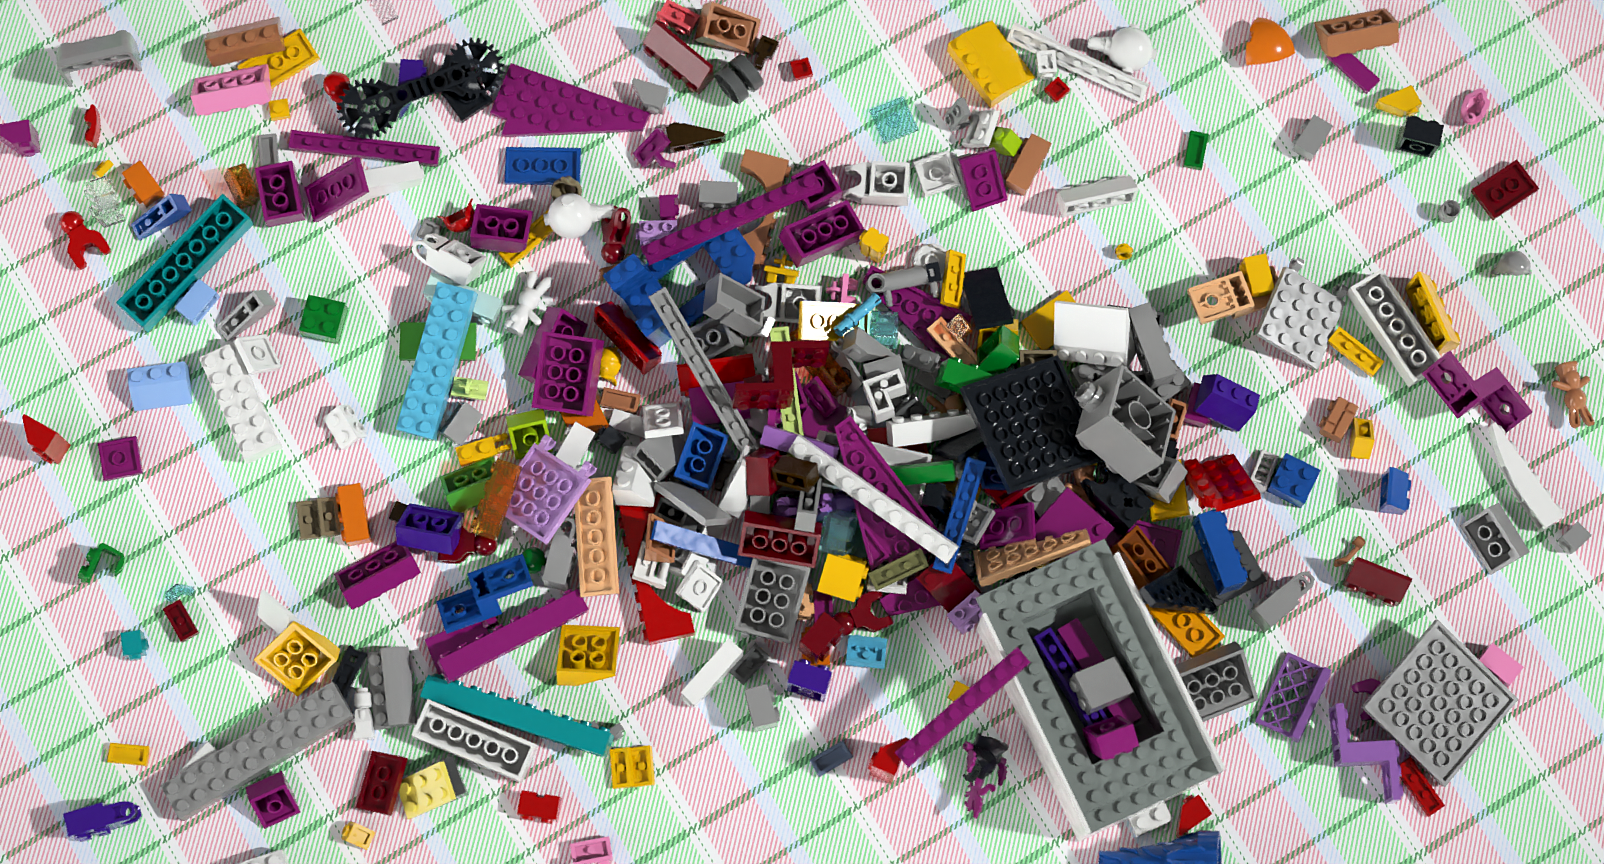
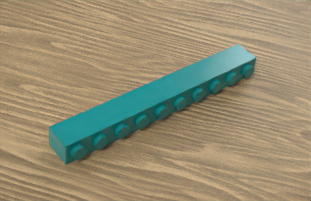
M435 673L434 676L427 675L420 695L425 701L429 699L450 709L607 759L614 739L608 728L599 726L596 729L591 727L592 724L581 720L578 723L573 721V717L562 714V717L554 715V711L545 708L543 711L536 709L537 706L530 703H525V705L518 704L519 700L511 697L503 699L500 698V694L489 691L487 694L481 692L482 688L471 685L470 688L463 686L464 683L458 680L448 684L445 677Z

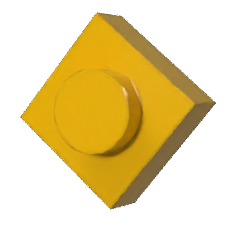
M287 98L269 102L272 121L291 118Z

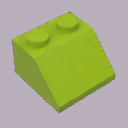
M535 409L506 416L516 460L524 458L534 443L539 445L545 434L550 436L544 409Z

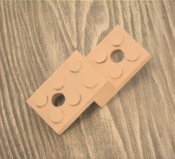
M1272 265L1270 266V271L1275 287L1278 276ZM1242 271L1187 289L1200 325L1230 315L1232 319H1236L1266 308L1271 296L1266 295L1252 298ZM1208 297H1214V298H1216L1217 304H1216V305H1210V304H1208L1207 298H1208Z

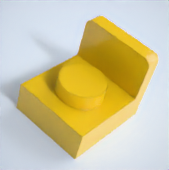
M349 821L343 827L341 839L368 850L376 832Z

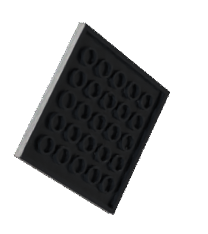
M1058 355L962 386L959 389L1007 494L1104 461L1092 450L1084 449L1075 436L1083 408L1075 398L1076 392Z

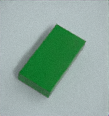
M1190 130L1183 167L1202 170L1209 134Z

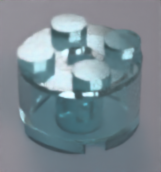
M871 311V322L874 323L870 324V336H874L873 338L888 349H897L898 312Z

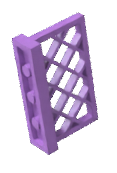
M1288 652L1255 722L1291 738L1292 741L1299 744L1330 678L1331 669L1320 667ZM1289 659L1297 661L1300 668L1289 672L1287 667ZM1313 668L1318 671L1315 678L1307 680L1304 670ZM1302 672L1305 681L1294 685L1291 675ZM1288 676L1292 686L1281 689L1279 684L1280 678ZM1306 684L1309 690L1308 694L1299 697L1296 687ZM1293 689L1297 698L1286 702L1283 692ZM1280 693L1284 703L1273 706L1270 700L1271 697ZM1298 701L1301 709L1298 713L1291 715L1288 705ZM1285 706L1289 716L1278 719L1274 709ZM1272 710L1275 721L1268 723L1261 720L1264 713ZM1290 719L1293 725L1290 732L1283 730L1279 722Z

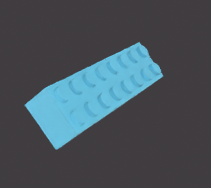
M437 282L396 430L437 441L478 294L475 291Z

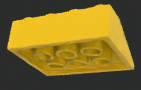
M992 20L964 32L948 43V54L990 109L1035 79L1034 74Z
M1419 271L1404 289L1423 331L1441 355L1456 349L1460 345V337L1456 331L1454 332L1452 319L1449 314H1446L1444 309V301L1436 292L1437 286L1435 281L1431 280L1429 275Z

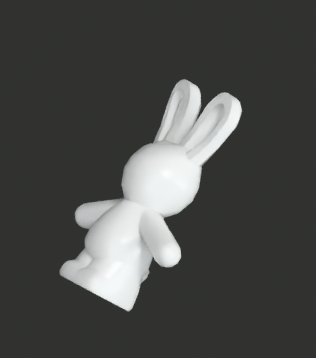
M530 271L527 274L525 288L518 297L519 305H504L501 308L502 312L511 313L504 323V328L508 332L520 337L524 335V329L529 322V318L535 325L541 324V319L532 310L538 307L540 297L553 284V279L546 277L534 289L538 279L535 271Z

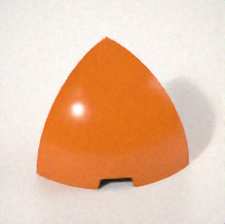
M1257 17L1253 21L1249 30L1251 32L1250 42L1246 44V65L1272 63L1288 58L1295 53L1290 36L1279 24L1262 17Z

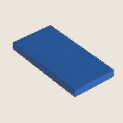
M506 147L505 185H553L557 179L565 176H571L580 183L581 148Z

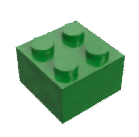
M308 295L299 327L302 337L339 344L348 313L346 303Z
M1004 325L999 326L977 349V365L981 367L980 370L995 376L1005 373L1007 368L1011 364H1015L1020 357V337Z

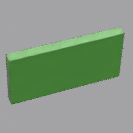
M400 322V361L416 360L426 322ZM470 323L459 361H476L477 323Z

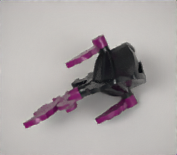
M977 733L973 744L965 741L962 745V748L967 751V772H969L967 775L963 774V777L966 781L970 782L967 787L971 788L969 792L966 791L965 797L968 798V802L965 801L964 804L967 807V811L974 810L973 818L976 819L982 811L983 799L981 796H984L989 789L991 792H994L996 786L992 784H987L984 788H981L985 777L992 774L998 765V785L1002 786L1008 772L1005 765L1007 759L1001 756L1008 750V745L993 737L982 736L981 733Z

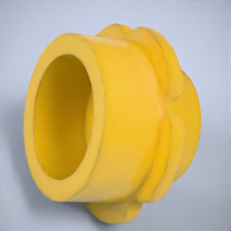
M1123 243L1115 248V254L1118 259L1127 260L1132 257L1133 248L1128 244Z

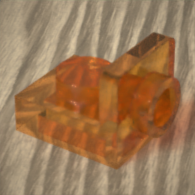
M957 314L946 325L957 340L967 337L972 332L970 324L961 314Z

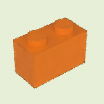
M141 160L122 172V175L125 177L122 181L128 189L133 188L135 194H133L134 198L139 204L143 202L146 208L165 195Z

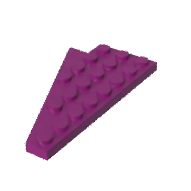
M513 63L509 66L490 111L492 116L506 120L501 136L504 138L643 132L650 117V112Z
M851 415L836 425L835 431L844 466L940 533ZM853 498L872 570L885 560L892 562L919 548L922 549L924 555L929 552Z

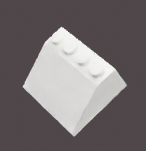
M1056 301L1054 348L1057 350L1060 360L1115 367L1123 364L1128 368L1136 355L1128 308Z

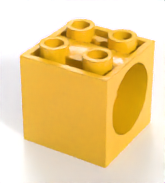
M830 549L817 591L855 602L856 598L861 597L865 584L861 582L862 579L866 580L869 572L868 559Z

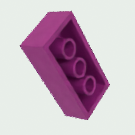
M846 200L784 226L778 237L796 268L860 241L859 238L865 229L850 203Z

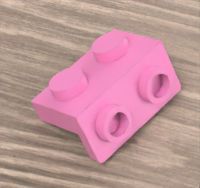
M609 836L570 844L573 864H610L609 861H613Z

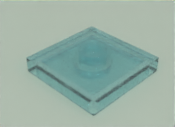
M904 96L869 110L884 144L918 131V126Z

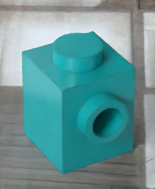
M135 630L120 633L122 651L125 658L130 661L140 660L142 656H147L146 650H149L148 639L144 637V632Z

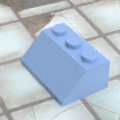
M185 361L127 369L128 386L134 411L193 404L190 371Z

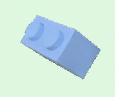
M198 279L197 282H193L189 286L187 294L178 299L175 309L180 315L196 326L220 296L215 290Z

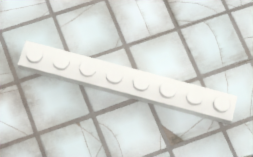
M1016 22L1012 25L1007 37V41L1035 54L1037 51L1055 50L1056 64L1140 103L1150 85Z

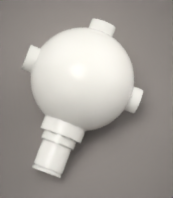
M1129 24L1128 28L1119 30L1112 37L1099 38L1089 36L1087 49L1103 52L1104 55H1109L1113 65L1128 75H1132V72L1144 68L1150 59L1155 60L1157 49L1153 48L1149 36L1140 30V26L1137 24Z
M563 194L552 202L548 214H544L545 225H550L552 230L563 238H579L589 231L592 223L599 222L598 220L611 217L614 205L590 204L584 197L578 194Z

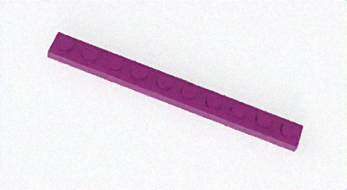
M814 173L646 244L641 247V250L648 264L651 265L822 191V186Z

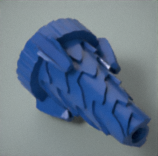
M1199 830L1171 842H1160L1157 845L1142 846L1140 848H1119V851L1099 850L1098 864H1222L1220 831Z

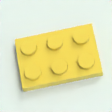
M444 761L403 778L399 789L407 819H413L456 799Z

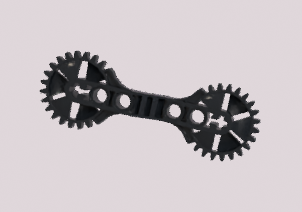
M471 37L469 43L463 39L462 46L456 43L457 50L451 48L450 50L453 55L446 54L441 68L431 75L399 86H392L381 80L374 84L373 78H370L369 83H367L366 78H363L362 84L355 80L356 86L349 83L350 90L343 89L346 95L339 96L343 100L342 103H337L338 106L342 107L337 113H342L343 115L339 120H345L343 127L349 126L348 133L355 131V137H358L361 133L362 139H365L367 134L370 139H373L374 134L378 138L381 137L380 131L387 134L386 127L393 128L390 122H397L401 110L407 104L443 91H452L462 97L469 93V98H472L473 94H475L477 99H479L480 93L487 97V91L494 93L492 87L499 88L496 82L503 81L499 76L500 74H505L501 70V67H504L505 64L500 63V60L504 57L497 56L500 52L499 49L493 51L494 44H491L489 47L487 46L488 40L481 44L480 38H477L476 42H474ZM464 47H469L473 59H468ZM489 49L490 52H489V53L484 57V59L481 61L480 59L483 57V55H484V54L486 53V51ZM473 63L479 65L477 73L475 71L466 73L465 69L472 68ZM485 68L498 70L497 73L484 72ZM455 70L462 72L461 79L455 80L453 78ZM439 76L445 80L442 87H438L435 83L436 78ZM480 76L485 87L484 90H481L476 79ZM360 86L366 96L364 100H361L357 89ZM401 90L407 92V98L403 101L398 97V93ZM385 96L390 100V104L387 107L381 105V99ZM345 104H352L358 106L357 109L345 107ZM365 104H367L368 106L376 104V106L378 107L370 109V113L364 112V109L366 108ZM362 116V118H361L360 121L357 123V125H356L355 127H353V125L356 123V121ZM369 118H375L378 127L377 131H374Z

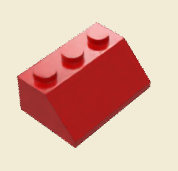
M23 414L22 420L28 443L33 447L32 451L37 453L36 455L49 464L54 462L59 465L71 445L56 431Z

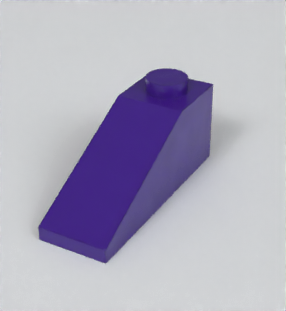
M400 59L398 86L428 75V67H425L423 60ZM405 90L399 91V99L403 101L407 98ZM411 103L401 110L398 118L403 117Z

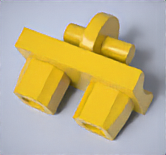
M783 254L782 259H774V264L781 265L780 267L766 264L764 271H766V282L776 283L777 275L782 274L785 275L783 283L794 284L796 277H799L800 271L785 268V266H793V261L786 260V254Z

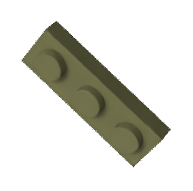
M919 548L869 572L868 575L875 590L878 591L928 567L929 564L922 549Z

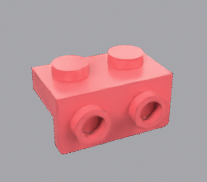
M666 0L661 11H658L656 14L657 20L665 27L670 26L678 34H686L688 36L691 35L700 18L699 14L671 0Z

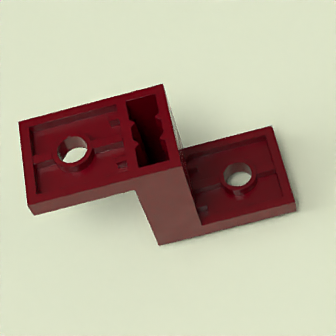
M771 341L767 359L769 383H735L732 400L733 409L746 410L748 408H758L764 410L767 408L786 409L791 407L795 389L793 367L812 366L818 368L825 366L830 348L829 341Z

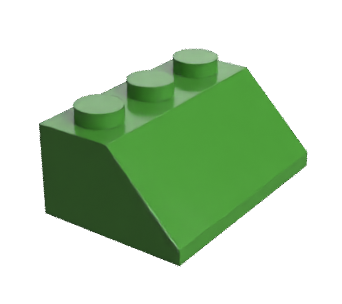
M494 456L440 476L451 510L455 512H463L470 507L482 505L484 502L496 498L505 485Z

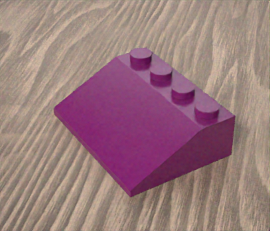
M543 331L531 407L593 417L604 341Z
M1068 487L1035 522L1037 542L1045 540L1047 536L1059 538L1064 533L1087 529L1091 544L1105 539L1114 529L1108 521Z

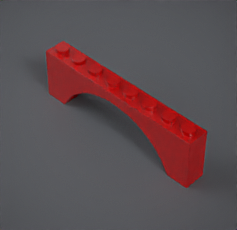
M657 492L653 507L615 505L616 511L620 510L621 517L618 518L620 529L625 531L626 536H622L624 548L628 547L629 554L626 555L628 566H632L633 571L647 530L648 515L655 513L660 498L664 497L659 492ZM631 579L632 585L636 584L638 592H634L636 604H641L642 610L638 611L640 622H644L646 629L642 630L644 641H649V645H655L695 636L691 613L683 612L667 604L655 593L650 584Z

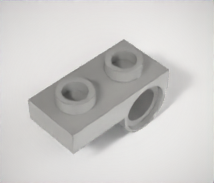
M965 98L957 99L944 115L945 122L951 132L963 129L970 124L968 117L971 115Z

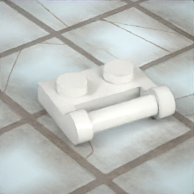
M995 109L973 110L966 137L963 138L961 145L967 148L989 147L1000 112Z
M642 541L631 579L654 585L658 589H665L667 584L665 580L670 563L662 562L658 578L653 577L657 562L644 561L645 542Z

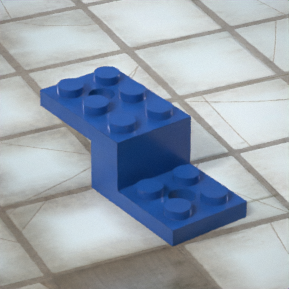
M523 554L467 573L472 589L436 601L446 634L501 615L499 598L534 586ZM514 574L513 577L506 578V576ZM464 609L461 613H456L457 610Z

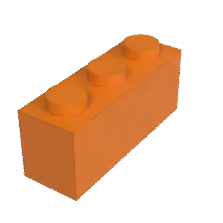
M361 483L337 487L338 493H335L337 505L340 504L341 511L338 512L340 523H343L344 530H341L343 542L346 541L349 547L371 543L363 486Z

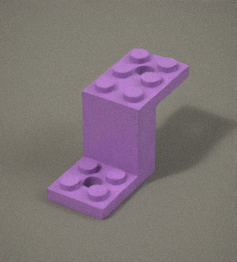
M1344 703L1333 705L1329 708L1334 767L1381 765L1385 804H1393L1401 800L1403 786L1399 784L1401 766L1397 764L1399 747L1395 745V740L1348 743L1350 731L1349 728H1346L1345 721L1348 720L1347 708H1344Z

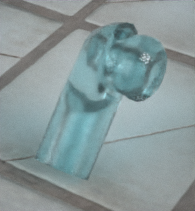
M175 584L168 589L165 598L167 601L173 602L183 594L193 596L195 588L194 586Z

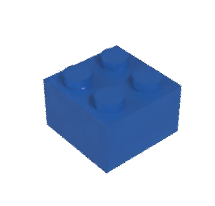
M1285 453L1266 491L1301 508L1305 504L1321 470Z

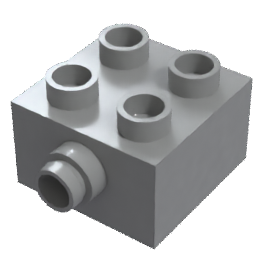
M1121 364L1095 382L1087 381L1077 389L1075 398L1079 401V405L1083 410L1075 436L1084 449L1092 450L1104 460L1111 472L1119 473L1131 483L1164 463L1176 410L1129 369Z

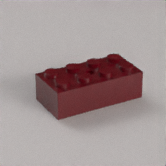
M745 510L738 555L815 568L822 523H815L814 532L795 530V518Z

